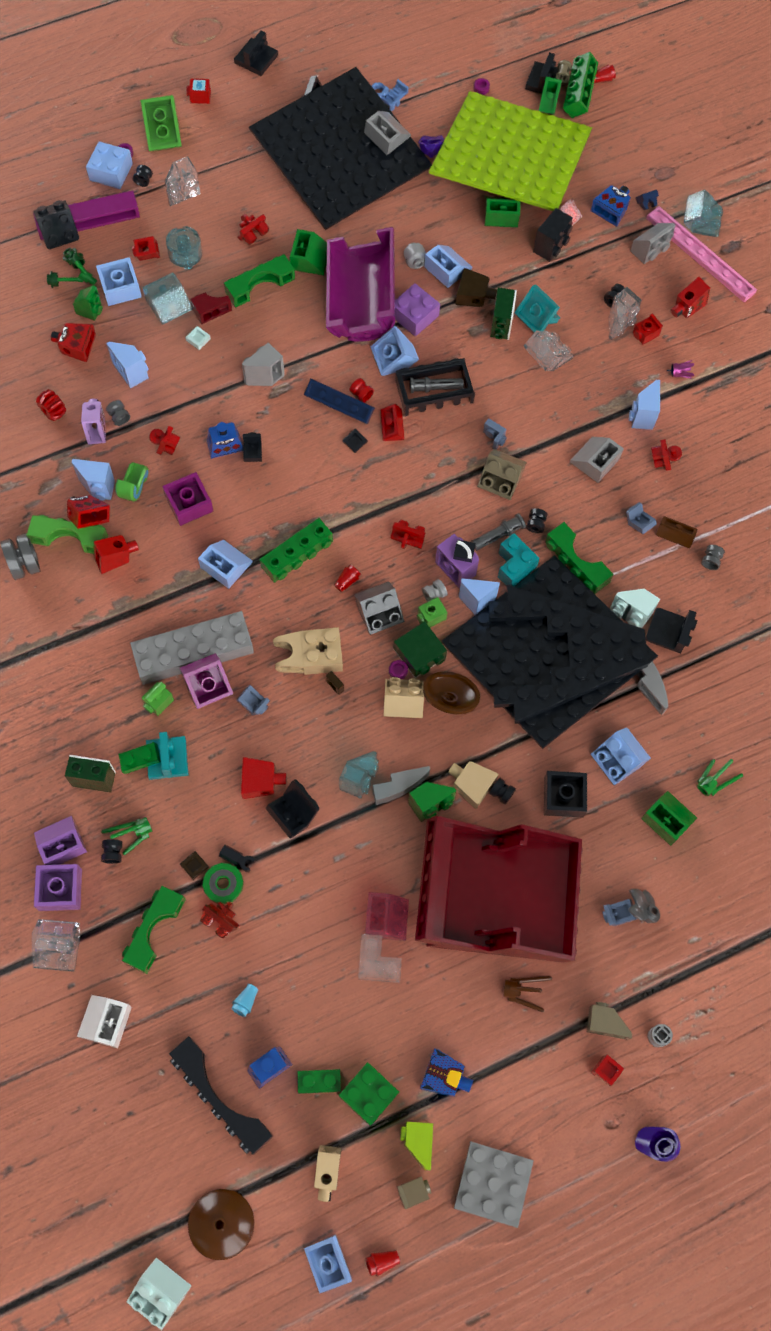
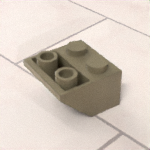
M493 449L488 455L477 487L511 500L527 462Z

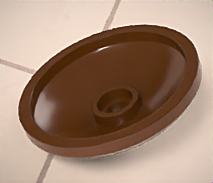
M444 671L431 674L426 678L423 685V693L426 700L434 708L444 713L454 715L469 713L478 706L480 701V692L477 686L467 677L454 672Z
M217 1189L206 1193L195 1203L189 1215L188 1233L190 1240L196 1250L209 1259L227 1260L235 1257L247 1247L254 1232L252 1208L242 1195L233 1190ZM218 1220H222L224 1223L222 1229L216 1227Z

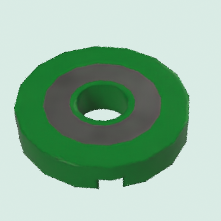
M228 863L212 866L207 870L203 878L205 894L217 904L231 903L243 891L244 881L241 872L235 866ZM227 879L229 881L228 887L225 889L219 888V880Z

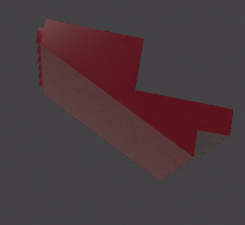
M441 816L427 819L415 941L427 943L426 947L555 962L575 961L577 953L576 937L578 933L580 874L582 871V839L523 824L498 831Z

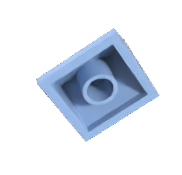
M462 578L459 598L476 615L489 605V601L496 600L500 582Z
M336 1235L304 1248L319 1293L352 1281Z

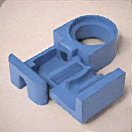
M399 79L396 80L395 88L393 87V90L390 89V91L388 87L380 82L372 84L374 90H382L381 93L377 94L389 106L390 111H393L395 106L398 107L400 99L408 94L409 87Z

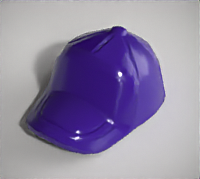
M442 135L436 137L422 136L418 142L423 154L432 158L438 154L444 139Z
M644 1127L638 1132L635 1140V1147L639 1152L660 1162L672 1161L680 1153L681 1146L678 1135L675 1131L666 1127Z

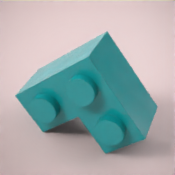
M515 533L500 544L498 554L506 563L500 567L498 578L506 586H515L538 566L540 558Z

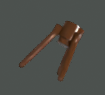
M552 977L510 978V980H505L503 997H508V1001L544 1012L543 1008L519 999L516 996L520 997L521 991L542 992L541 988L523 987L519 983L552 980Z

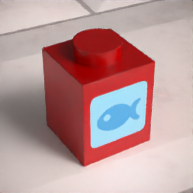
M190 78V84L186 87L187 96H190L191 103L210 104V79Z

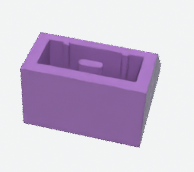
M72 816L34 832L37 848L45 865H60L87 852Z

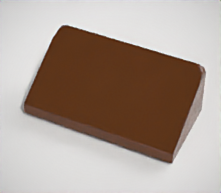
M663 516L656 535L686 548H691L698 529Z

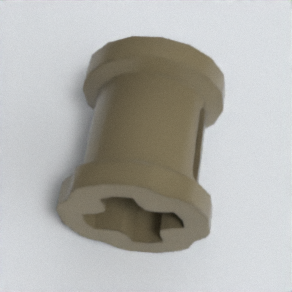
M561 60L557 65L558 72L555 79H560L562 83H567L570 78L569 71L572 69V64L567 60Z

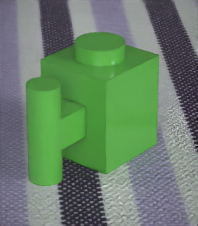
M157 682L142 697L143 707L150 714L154 712L159 716L174 701L173 695L166 689V685L163 682Z

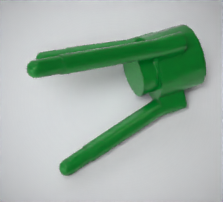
M715 759L711 760L703 775L697 780V788L702 794L714 796L721 789L743 777L741 773L716 787L718 784L716 779L733 763V759H730L713 777H707L715 763Z
M144 817L101 831L104 834L127 828L111 835V839L132 831L135 832L136 836L141 835L139 839L123 852V855H126L143 840L149 838L148 833L152 832V828L147 818Z

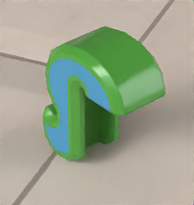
M134 462L129 464L124 480L117 479L115 488L117 496L132 502L139 499L143 483L148 478V467Z

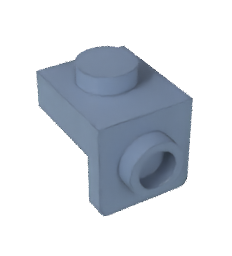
M640 502L626 511L628 525L641 534L646 533L657 525L656 519L643 511V505Z
M248 685L236 699L252 715L263 714L267 710V704L270 701L268 698L260 695L251 685Z
M627 899L612 905H604L603 917L606 923H609L610 926H617L637 920L628 911L633 905L632 900Z

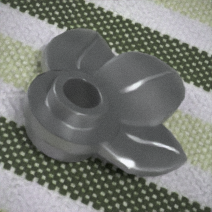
M639 889L629 890L635 904L628 911L640 921L644 920L646 923H656L659 921V909L655 906L652 895L647 890L643 892Z

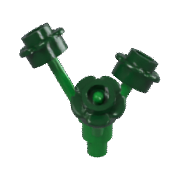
M67 248L63 252V260L72 265L73 268L80 269L81 273L78 277H59L58 272L53 271L47 274V284L51 285L52 289L59 287V282L84 281L95 286L98 281L83 267L85 264L83 254L77 253L76 248Z

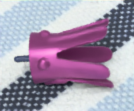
M692 360L680 364L672 363L671 370L667 371H671L672 377L675 378L686 377L692 379L694 374L687 371L691 370L690 367H693L694 363H690Z

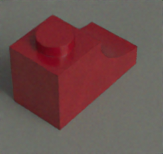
M205 292L190 299L192 310L201 325L232 311L231 300L228 295L212 297Z

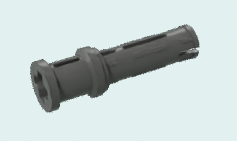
M410 377L409 387L410 393H414V391H425V393H428L430 390L463 389L464 381L463 378L430 379L425 377L424 379H413V377Z
M518 513L514 518L503 521L497 528L471 540V542L476 543L475 550L478 551L504 536H511L513 532L520 528H526V524Z

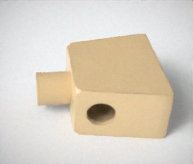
M471 761L468 762L464 769L454 763L448 771L449 774L457 778L453 787L475 809L478 808L499 775Z
M323 1145L319 1147L314 1188H319V1201L330 1202L332 1190L337 1189L341 1156L340 1147ZM323 1174H329L331 1178L326 1179L323 1177Z

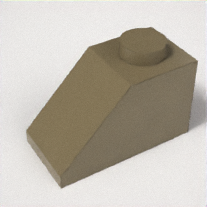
M596 1002V1005L590 1006L587 1024L588 1033L625 1040L632 1038L631 1031L614 1008H609L607 1003Z
M422 1177L397 1186L404 1209L428 1200V1194L432 1193L428 1181H423Z

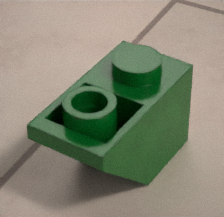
M93 285L80 290L73 302L77 315L95 321L97 316L102 313L103 306L96 286Z

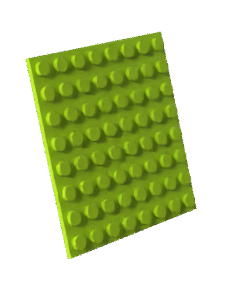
M469 91L429 170V174L554 211L555 208L559 209L592 127Z

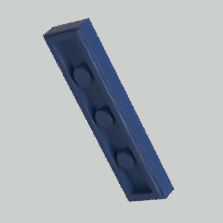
M311 378L304 393L305 396L366 424L369 423L375 409L371 405Z

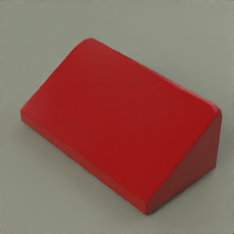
M397 404L380 409L383 441L404 440L402 409Z

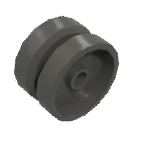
M27 533L16 537L18 548H16L10 538L0 541L5 560L14 580L25 577L23 565H25L28 573L31 575L41 572L35 548L31 544Z

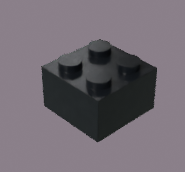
M555 208L537 230L533 252L549 262L554 257H557L563 245L566 246L570 241L569 234L573 228V217Z
M547 771L544 777V816L584 818L587 813V773Z

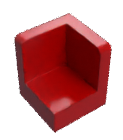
M607 1054L601 1058L591 1074L599 1076L609 1086H612L624 1068Z

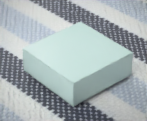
M198 326L186 336V341L198 350L211 339L210 335Z

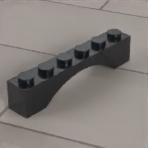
M190 1036L169 1053L172 1057L170 1060L171 1064L177 1070L181 1068L186 1075L183 1078L191 1087L195 1085L199 1089L197 1095L205 1104L209 1101L213 1106L211 1112L218 1120L223 1118L228 1124L225 1126V1129L232 1137L238 1136L242 1141L239 1143V1146L246 1154L249 1152L252 1155L256 1154L274 1137L259 1119L246 1117L234 1112L217 1097L207 1077L205 1054Z

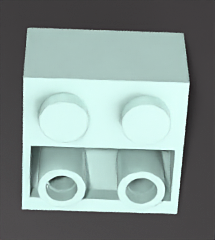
M646 589L618 592L610 610L619 618L627 621L628 624L643 628L652 616L660 599Z
M155 1258L140 1277L126 1302L135 1311H138L147 1318L152 1325L162 1331L183 1301L191 1285L158 1258Z

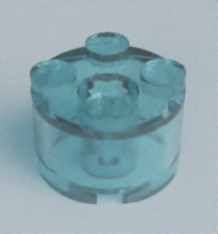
M183 226L182 229L174 228L168 233L166 246L170 261L176 266L191 269L201 260L203 254L198 232L191 227Z

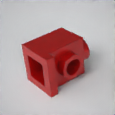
M154 236L133 240L134 246H132L134 257H137L139 261L160 258L158 241Z
M652 313L648 318L635 324L633 330L634 337L644 345L660 335L663 325Z

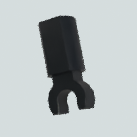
M226 844L219 853V857L236 866L240 865L242 870L248 873L250 869L245 866V863L248 861L255 863L253 857H244L243 853Z

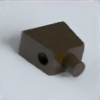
M464 268L455 305L483 307L485 298L496 300L497 289L489 288L490 278L488 276Z

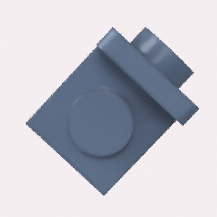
M488 418L484 424L483 432L487 437L494 438L492 449H497L498 446H503L507 439L505 436L506 428Z

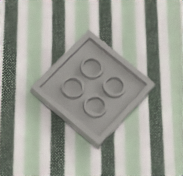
M470 1142L454 1209L518 1228L534 1160Z

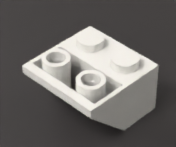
M91 995L77 1037L118 1049L132 1007L127 1003Z

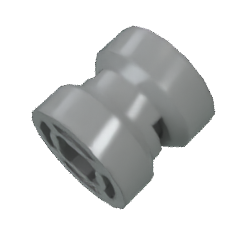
M440 579L434 581L432 585L422 588L423 595L428 602L437 597L443 598L448 595L446 587Z
M658 1024L649 1030L647 1037L651 1045L659 1048L669 1044L673 1034L670 1027Z

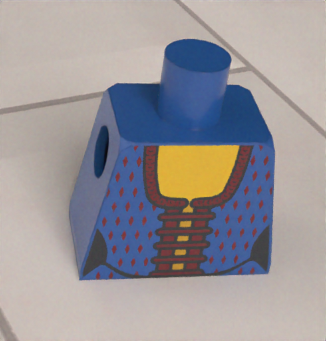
M434 1049L420 1089L454 1097L457 1088L470 1092L473 1080L462 1076L465 1068L464 1065L438 1049Z

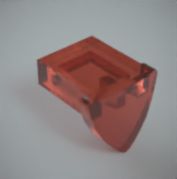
M573 198L560 204L559 210L573 217L572 226L583 217Z

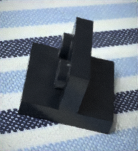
M261 30L254 39L250 38L235 56L234 63L262 76L277 58L278 50L268 46L266 32Z
M549 52L545 64L534 62L525 90L542 94L546 77H556L558 68L556 67L557 62L554 61V53Z

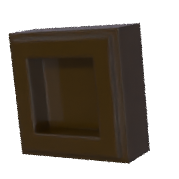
M330 671L326 675V681L340 695L344 691V684Z
M196 851L180 863V866L192 880L209 867Z

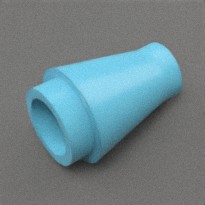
M248 984L232 1002L233 1006L231 1009L236 1014L246 1017L251 1012L259 989L252 984Z

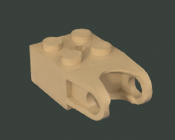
M339 627L298 631L273 639L275 647L285 648L292 652L288 659L275 664V669L278 672L305 673V675L343 671Z

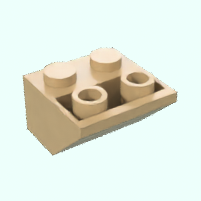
M397 677L385 679L384 716L423 718L424 681L416 678L402 680Z

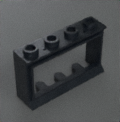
M455 358L451 361L435 362L434 364L402 368L396 371L395 381L405 416H409V408L418 407L419 412L426 411V405L435 403L436 408L441 409L444 401L452 400L455 406L459 405L461 398L465 397L469 398L470 404L474 403L475 392L471 384L465 358ZM461 371L465 389L408 399L403 381L410 380V377L418 379Z

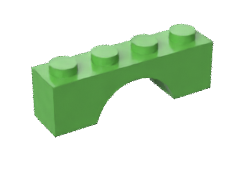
M32 515L27 532L31 543L49 546L55 539L62 536L75 537L81 542L84 552L94 554V541L108 538L106 529L101 525L78 529L72 522L63 518L52 519L45 515Z

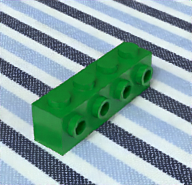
M591 52L579 55L573 60L563 105L564 111L571 118L587 113L589 110L598 67V61Z
M318 518L260 558L261 568L274 583L278 580H283L290 571L300 568L307 559L310 560L320 550L327 549L333 542V533Z

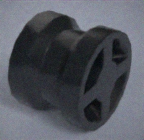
M138 165L133 181L141 187H147L153 171L146 165Z

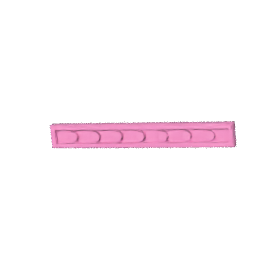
M660 206L647 215L646 219L654 226L657 223H674L676 226L671 240L740 300L745 302L756 293L757 289Z

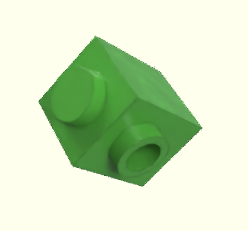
M439 597L418 607L417 619L420 624L425 621L431 628L446 620L448 612Z

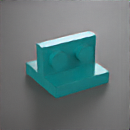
M537 285L531 287L514 312L536 335H541L548 324L557 323L561 318L556 314L560 307Z
M159 732V739L146 740V744L157 743L161 760L157 764L148 766L149 780L189 776L185 736L170 738L167 732Z

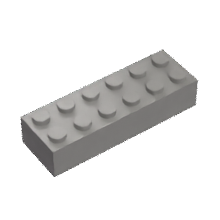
M242 611L130 642L139 677L143 685L182 674L180 671L181 667L214 653L219 657L221 663L254 653Z

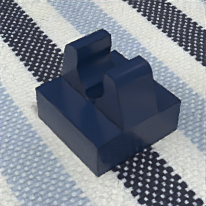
M657 189L636 197L637 204L640 203L643 210L649 209L648 202L651 203L652 208L657 206V197L659 196Z

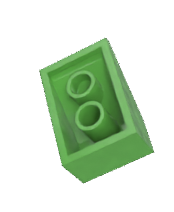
M174 96L140 100L149 152L182 147Z

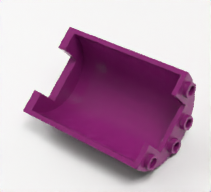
M393 227L376 230L380 241L348 247L344 237L327 240L326 328L333 335L339 338L341 336L348 337V341H371L381 338L390 328L394 327L395 251Z

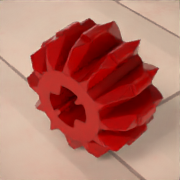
M47 389L36 398L37 406L48 419L55 421L65 414V404L54 391Z

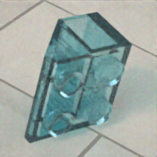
M704 189L688 196L683 223L692 233L718 237L723 209L714 200L713 196Z
M173 272L143 287L145 300L162 325L193 310L182 284Z
M373 751L347 761L339 778V789L360 799L363 794L368 793L371 786V776L375 777L379 768L377 752Z

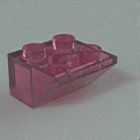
M369 892L365 938L406 941L409 899L387 893Z

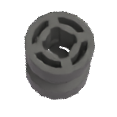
M115 400L107 406L106 411L112 416V421L115 425L121 426L129 421L130 414L125 410L122 401Z
M708 545L705 551L706 556L703 557L701 564L709 570H718L721 564L720 559L723 558L725 550L717 545Z

